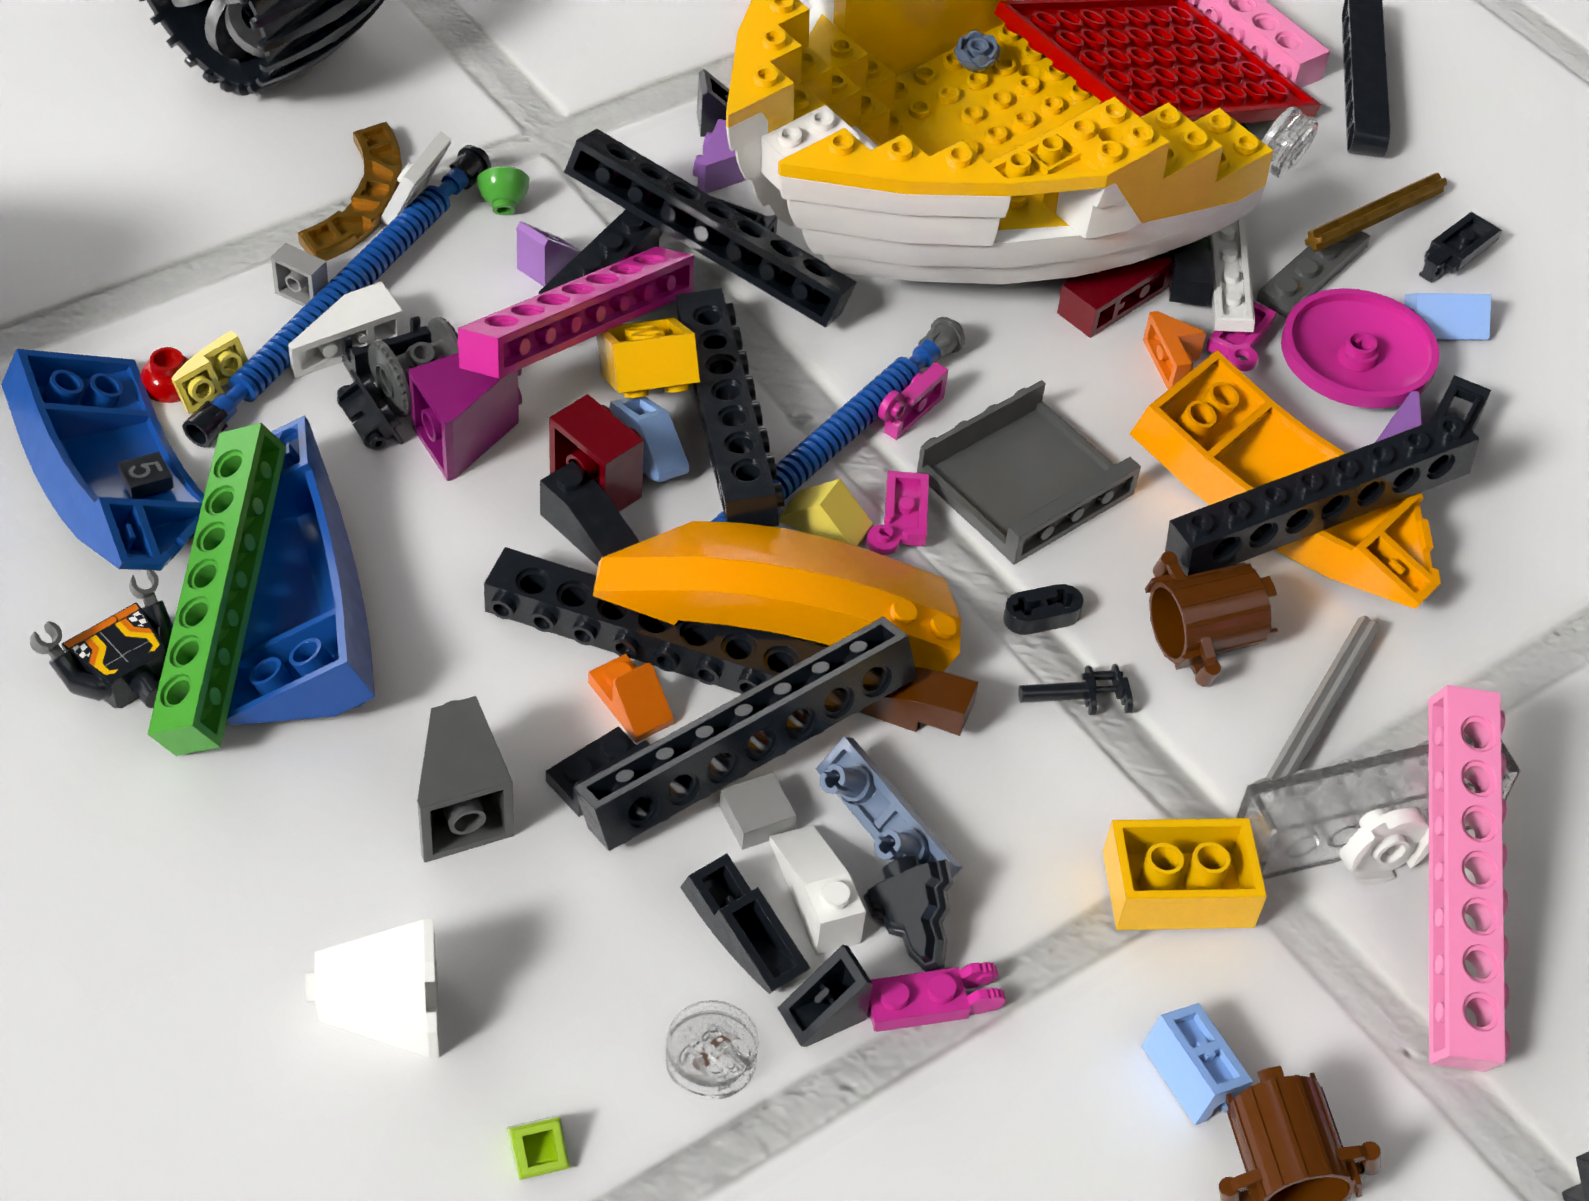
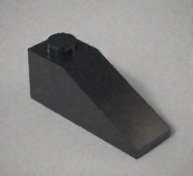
M571 461L540 480V515L597 567L602 557L640 542L600 484L575 462Z

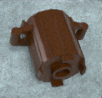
M1166 551L1153 567L1155 578H1152L1147 584L1145 592H1150V621L1156 642L1164 656L1176 664V670L1191 667L1198 685L1202 687L1209 686L1221 671V665L1216 660V654L1258 645L1273 639L1278 633L1277 628L1271 629V605L1268 599L1277 595L1275 586L1270 576L1260 578L1250 563L1246 564L1243 562L1186 576L1178 563L1176 554Z
M1281 1066L1257 1071L1260 1083L1248 1087L1235 1098H1232L1231 1093L1226 1094L1227 1115L1246 1173L1234 1178L1225 1177L1220 1181L1219 1192L1221 1201H1346L1351 1198L1353 1193L1356 1194V1197L1362 1196L1360 1177L1364 1175L1372 1176L1380 1171L1381 1151L1375 1142L1369 1141L1361 1146L1343 1147L1325 1093L1319 1082H1317L1314 1072L1310 1073V1077L1300 1075L1284 1076Z

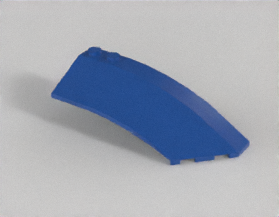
M16 349L1 385L31 468L59 517L78 540L116 568L161 571L194 537L204 493L186 472L169 444L157 419L147 390L141 381V374L136 361L133 359ZM160 452L173 476L174 488L132 499L119 475L118 462Z
M305 415L271 431L286 446V452L227 716V721L230 725L332 717L351 708L360 707L366 701L375 697L370 636L360 581L340 507L310 423Z

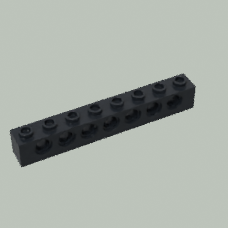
M596 128L576 140L564 170L565 174L826 328L842 314L857 281L832 269L828 264Z
M722 288L675 295L678 321L695 333L700 382L692 384L725 522L770 527L779 526L777 508L785 507L781 482L773 483V480H777L774 455L766 456V453L770 452L768 433L766 428L759 429V426H763L761 407L759 402H752L756 400L753 377H745V375H749V365L746 351L739 352L743 350L739 326L733 327L736 326L733 303L725 302Z
M1455 412L1171 519L1169 521L1165 552L1171 551L1176 554L1178 563L1186 576L1238 564L1470 474L1480 438Z
M507 547L503 549L484 582L485 612L494 614L501 619H510L532 626L542 632H550L575 640L582 645H591L607 650L619 656L627 654L629 658L644 663L650 662L651 665L657 666L661 670L682 674L697 679L704 684L716 685L738 692L741 695L825 649V647L790 636L755 629L679 620L675 625L594 597L593 591L596 575Z
M883 616L576 785L574 790L588 829L608 851H611L655 825L668 820L671 816L694 803L707 798L733 781L746 776L772 759L785 754L788 750L804 741L821 734L827 728L843 719L860 712L875 701L897 691L900 687L918 678L908 635Z

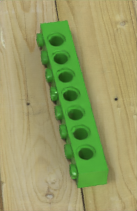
M262 423L221 432L218 435L147 735L175 756L221 748L286 452V446Z

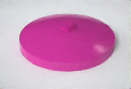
M1330 289L1304 298L1290 311L1281 336V349L1286 363L1305 385L1331 400L1355 407H1394L1401 405L1411 391H1417L1421 395L1431 384L1439 363V346L1435 335L1427 323L1402 303L1382 294L1366 290Z

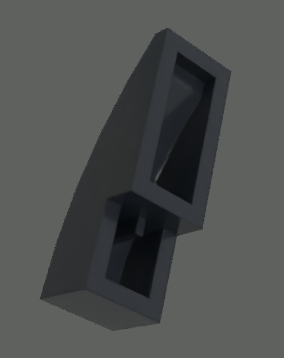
M1204 237L1168 252V257L1174 261L1167 286L1169 287L1170 302L1207 307L1213 285V261L1210 241L1207 237Z
M728 853L688 875L680 888L692 906L729 954L767 993H773L810 969L807 961L758 887L753 890L750 889Z

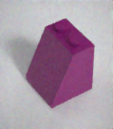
M459 353L409 369L412 428L447 481L456 479L519 423V405L522 404V395L518 387V376L522 374V369L499 379L460 369Z

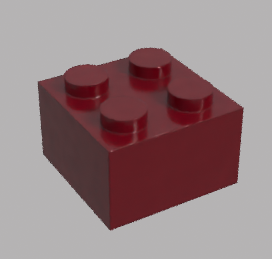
M589 394L549 417L550 474L571 461L575 462L600 484L619 512L642 498L644 440L635 429L627 427L614 416L607 406L599 404Z

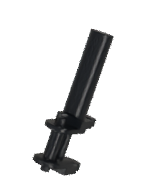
M1113 664L1110 671H1093L1090 665L1086 666L1085 673L1081 674V678L1085 682L1020 685L1018 688L1020 703L1084 699L1085 706L1089 707V715H1095L1097 711L1096 693L1115 692L1116 698L1121 700L1122 705H1125V713H1132L1133 697L1128 678L1123 677V671L1119 670L1117 664ZM1096 680H1112L1113 686H1097Z

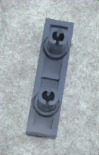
M844 736L817 766L816 770L821 775L820 785L822 789L827 793L837 794L875 840L874 849L881 859L894 861L904 857L915 856L920 859L921 864L947 859L952 878L962 868V865L854 738Z

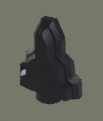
M915 856L894 860L882 869L885 880L868 889L867 893L863 896L869 912L873 918L882 919L889 934L903 939L908 955L925 972L942 969L945 967L948 942L942 923L950 911L947 891L953 885L949 862L947 859L921 864L920 859Z

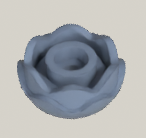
M974 30L959 38L954 52L958 62L965 69L972 72H982L991 68L998 61L1001 48L997 45L993 35H985Z

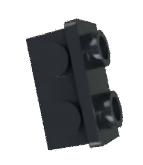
M618 726L546 770V782L580 817L583 813L574 787L651 744L644 740L636 745Z

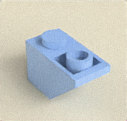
M645 396L622 398L610 402L609 409L614 416L627 427L635 429L644 440L643 472L649 479L664 482L670 478L688 473L689 463L667 410Z

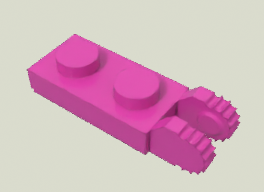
M978 962L971 963L959 970V967L871 979L873 985L868 1009L874 1031L880 1032L968 1019L969 1015L1001 1009L1002 1006H1005L1004 1003H1006V997L1001 988L978 989L968 996L965 991L967 988L989 985V983L997 980L999 976L996 964Z

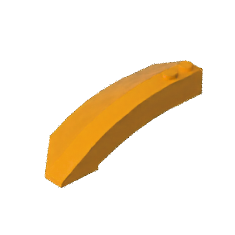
M1218 350L1151 403L1130 432V435L1208 505L1346 454L1307 428L1276 404ZM1422 492L1275 549L1286 557L1327 578L1416 609L1441 584L1439 570L1433 568L1430 551L1434 546L1428 519L1422 518L1420 502L1424 499Z
M692 521L604 556L598 563L593 591L594 597L675 625L678 620L729 625L778 633L831 646L884 616L908 635L915 667L944 672L960 654L962 619L945 578L871 550L834 539L786 528L747 523Z

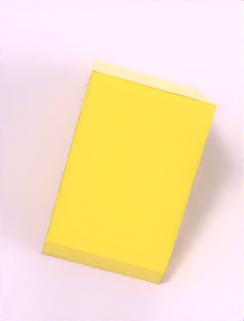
M840 478L800 490L780 516L781 523L801 532L834 539L857 547L861 545L867 537L868 531L873 527V522Z

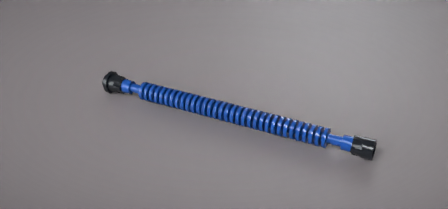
M473 145L462 147L458 152V157L449 165L451 170L442 177V184L439 187L434 185L426 187L348 265L332 278L312 300L301 308L281 330L269 339L249 361L230 377L229 385L231 389L225 395L219 394L213 401H206L183 423L182 428L188 439L197 446L208 447L218 437L219 433L228 427L226 422L237 412L236 406L243 400L253 402L290 366L288 348L290 342L343 295L372 285L450 208L449 197L452 194L457 195L463 189L468 190L477 182V177L480 173L491 168V162L487 153Z

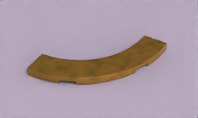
M387 121L353 132L354 143L364 163L363 178L351 197V203L344 211H337L324 221L298 232L299 243L305 252L328 261L364 241L382 224L380 218L399 185L397 178L402 172L399 144Z

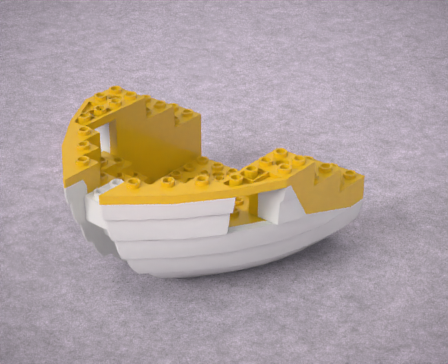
M751 0L737 32L726 109V130L729 149L731 151L735 150L739 169L746 180H751L755 196L764 207L770 205L778 219L785 224L801 228L805 242L814 254L822 255L828 266L840 273L919 282L1001 285L1082 276L1134 264L1213 234L1250 214L1257 206L1266 186L1273 150L1222 109L1218 108L1192 122L1170 103H1166L1142 117L1136 115L1115 97L1100 104L1101 101L1092 93L1080 89L1076 85V80L1070 75L1052 66L1053 61L1048 57L1032 50L1028 46L1029 42L1005 27V22L994 14L998 2L1002 0H808L812 5L810 9L799 0ZM974 30L985 35H993L997 45L1001 48L998 61L991 68L982 72H972L965 69L958 62L954 52L959 38Z

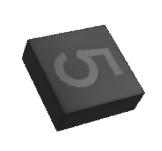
M160 452L118 462L119 475L132 499L174 488L173 476Z

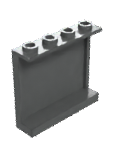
M1043 380L1028 388L1018 390L1012 397L999 404L990 405L981 414L968 421H961L953 429L939 437L930 438L921 446L919 452L917 473L929 474V487L1013 565L1132 496L1135 492L1141 466L1131 457L1115 465L1042 401L1046 385Z

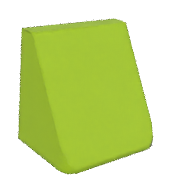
M560 1116L547 1117L507 1127L519 1180L570 1168Z

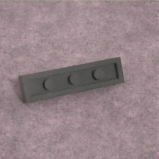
M1360 231L1318 252L1312 251L1311 247L1308 246L1259 289L1256 301L1287 319L1290 311L1297 303L1317 293L1367 248L1371 236Z

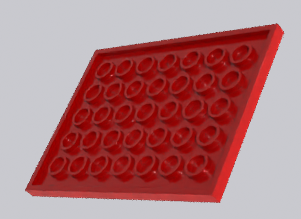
M1002 0L998 2L994 14L1005 22V27L1009 31L1019 34L1029 42L1028 46L1032 50L1048 57L1053 61L1052 66L1070 75L1076 80V85L1080 89L1092 93L1101 101L1100 104L1115 97L1139 117L1166 103H1170L1192 122L1220 108L1238 123H1257L1259 121L1297 120L1303 117H1314L1321 106L1317 100L1186 0Z

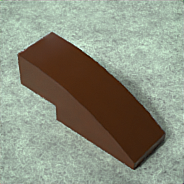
M915 667L918 678L868 705L859 712L914 732L917 731L921 722L960 736L973 708L979 682L950 673Z

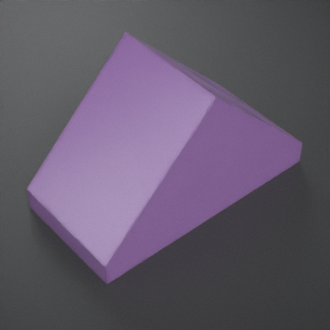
M522 221L519 222L516 228L517 269L542 286H545L581 252L559 236Z

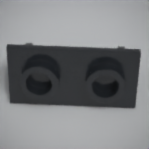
M351 369L349 372L355 379V382L338 389L337 403L353 423L352 425L358 432L364 445L373 450H380L392 436L400 444H403L404 441L395 429L401 423L387 404L383 407L379 405L378 401L384 397L370 378L363 382L356 372Z

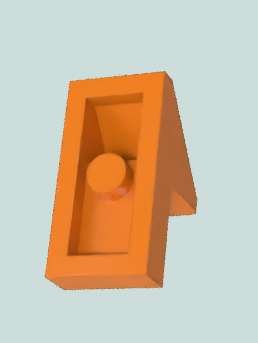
M1153 311L1149 313L1143 341L1167 389H1170L1193 370V361L1199 360L1206 333L1199 328L1161 312Z
M624 654L588 672L589 685L635 743L674 724L670 707L655 669L650 662L636 667L627 654Z

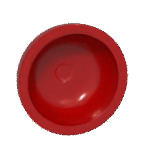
M172 347L157 349L143 366L141 381L150 399L162 403L181 401L171 378L189 358L182 355L179 350Z

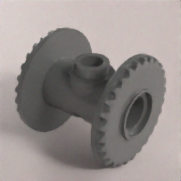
M435 317L429 321L428 329L431 332V343L417 342L400 355L395 356L390 347L379 339L369 345L368 362L375 385L384 397L383 401L398 417H406L412 411L409 369L458 353V333L445 318Z

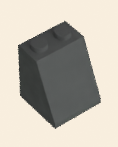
M477 696L462 700H452L441 706L431 708L417 799L421 856L424 863L514 836L513 781Z

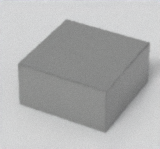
M287 243L271 256L275 293L286 299L305 306L328 283L327 263L325 260Z
M773 772L720 789L719 807L742 850L769 841L771 835L795 830L797 815Z

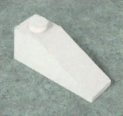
M382 281L343 295L288 344L291 373L294 378L342 362L343 338L351 336L352 347H363L378 339L393 338L404 334L403 310Z
M814 825L771 835L769 837L770 845L815 954L818 955L837 950L842 945L852 946L861 943L866 915L865 908L849 872Z

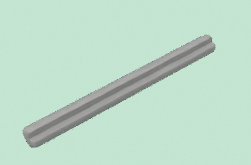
M1362 616L1356 621L1265 777L1260 788V794L1263 798L1269 799L1273 803L1281 802L1374 641L1380 628L1376 620H1370L1369 617Z

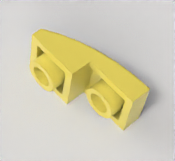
M229 331L204 347L190 358L171 378L188 414L198 410L206 401H213L219 394L225 395L221 386L227 384L230 377L249 361L238 335L234 332Z

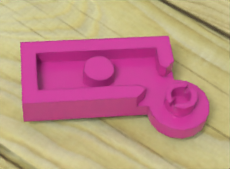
M935 362L924 373L919 372L916 374L910 385L901 393L897 390H892L888 393L878 410V417L885 421L884 433L897 440L944 398L948 376L947 368Z
M888 470L884 525L872 527L867 534L866 542L871 551L881 555H890L898 550L900 544L925 547L929 474Z

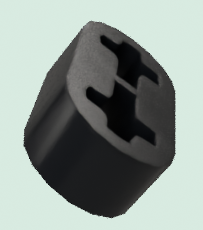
M1056 584L1017 592L1007 599L1003 615L1004 624L1010 631L1020 635H1029L1071 626L1079 620L1084 602L1083 595L1078 589L1067 584Z

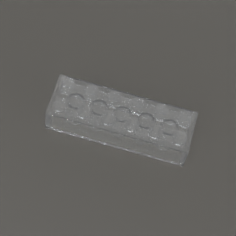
M1464 734L1466 742L1474 747L1473 741ZM1501 739V753L1506 758V770L1502 778V798L1506 801L1521 770ZM1429 740L1415 747L1397 751L1388 749L1378 753L1376 756L1359 760L1345 759L1333 766L1315 770L1306 768L1293 775L1276 779L1263 778L1248 785L1236 818L1250 819L1263 880L1342 861L1339 857L1340 850L1347 844L1354 833L1361 828L1359 825L1360 819L1374 809H1382L1387 813L1397 809L1418 807L1429 822ZM1464 778L1466 786L1475 792L1472 783ZM1464 822L1466 831L1471 830L1472 827Z

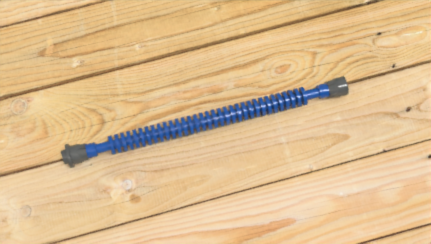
M943 316L937 318L931 324V329L914 348L909 359L906 357L897 358L776 464L777 480H773V483L781 482L784 500L878 418L879 407L889 392L897 390L901 393L910 385L912 379L919 373L921 368L930 367L940 358L950 353L958 352L963 348L965 336L961 325L957 321ZM723 511L710 522H725Z

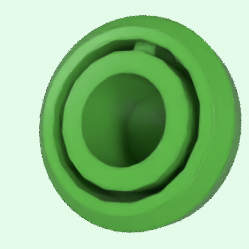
M511 166L491 167L484 170L477 177V185L481 196L493 207V212L498 215L513 214L515 206L522 202L529 189V176L524 171Z

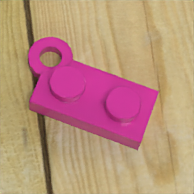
M1254 301V332L1214 331L1208 338L1205 350L1211 353L1218 350L1240 371H1249L1255 368L1258 354L1253 348L1273 325L1277 313ZM1240 356L1247 357L1248 360H1240L1239 358Z

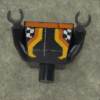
M147 570L148 579L152 584V587L149 589L139 588L134 575H132L130 580V592L136 598L143 599L144 607L141 608L135 602L61 643L62 648L59 646L62 639V630L56 623L48 621L44 625L46 633L52 638V643L42 641L35 631L30 637L31 648L36 653L48 654L51 657L49 664L71 693L97 701L104 700L113 708H123L137 699H140L146 707L154 708L173 628L163 600L158 601L155 595L159 583L158 575L155 571Z

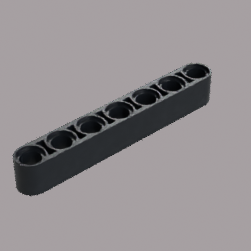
M1345 0L1342 10V44L1347 152L1384 157L1390 139V117L1382 0Z

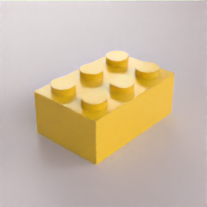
M674 317L621 324L596 335L601 375L618 394L624 393L625 398L644 397L649 395V389L665 387V392H682L689 390V384L700 382L695 333Z
M1249 818L1111 821L1103 848V858L1116 930L1255 928L1267 895Z

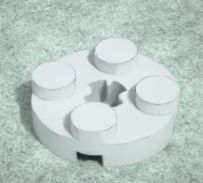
M1418 807L1397 809L1387 813L1382 809H1374L1360 819L1359 825L1361 828L1354 833L1347 844L1340 850L1339 857L1348 871L1361 884L1374 885L1390 881L1397 877L1393 872L1394 869L1402 866L1404 863L1411 869L1428 854L1429 822Z

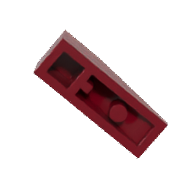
M1169 257L1145 260L1071 277L1060 288L1057 314L1091 338L1165 291L1174 261Z

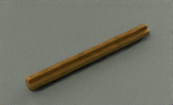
M1433 173L1308 231V238L1304 240L1305 245L1310 246L1312 251L1318 252L1444 192L1447 179L1441 178L1440 173Z

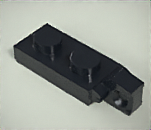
M1468 213L1431 241L1429 249L1425 252V264L1419 276L1432 283L1440 278L1445 270L1451 274L1459 271L1497 242L1502 230L1475 213Z

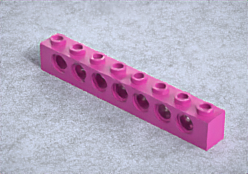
M653 247L458 328L459 368L499 379L676 300L675 295L693 293L694 255L661 247Z

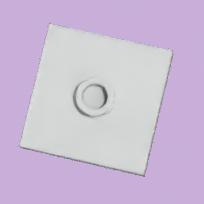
M440 131L415 163L409 162L397 178L399 185L380 218L381 222L389 225L426 187L451 144V139Z

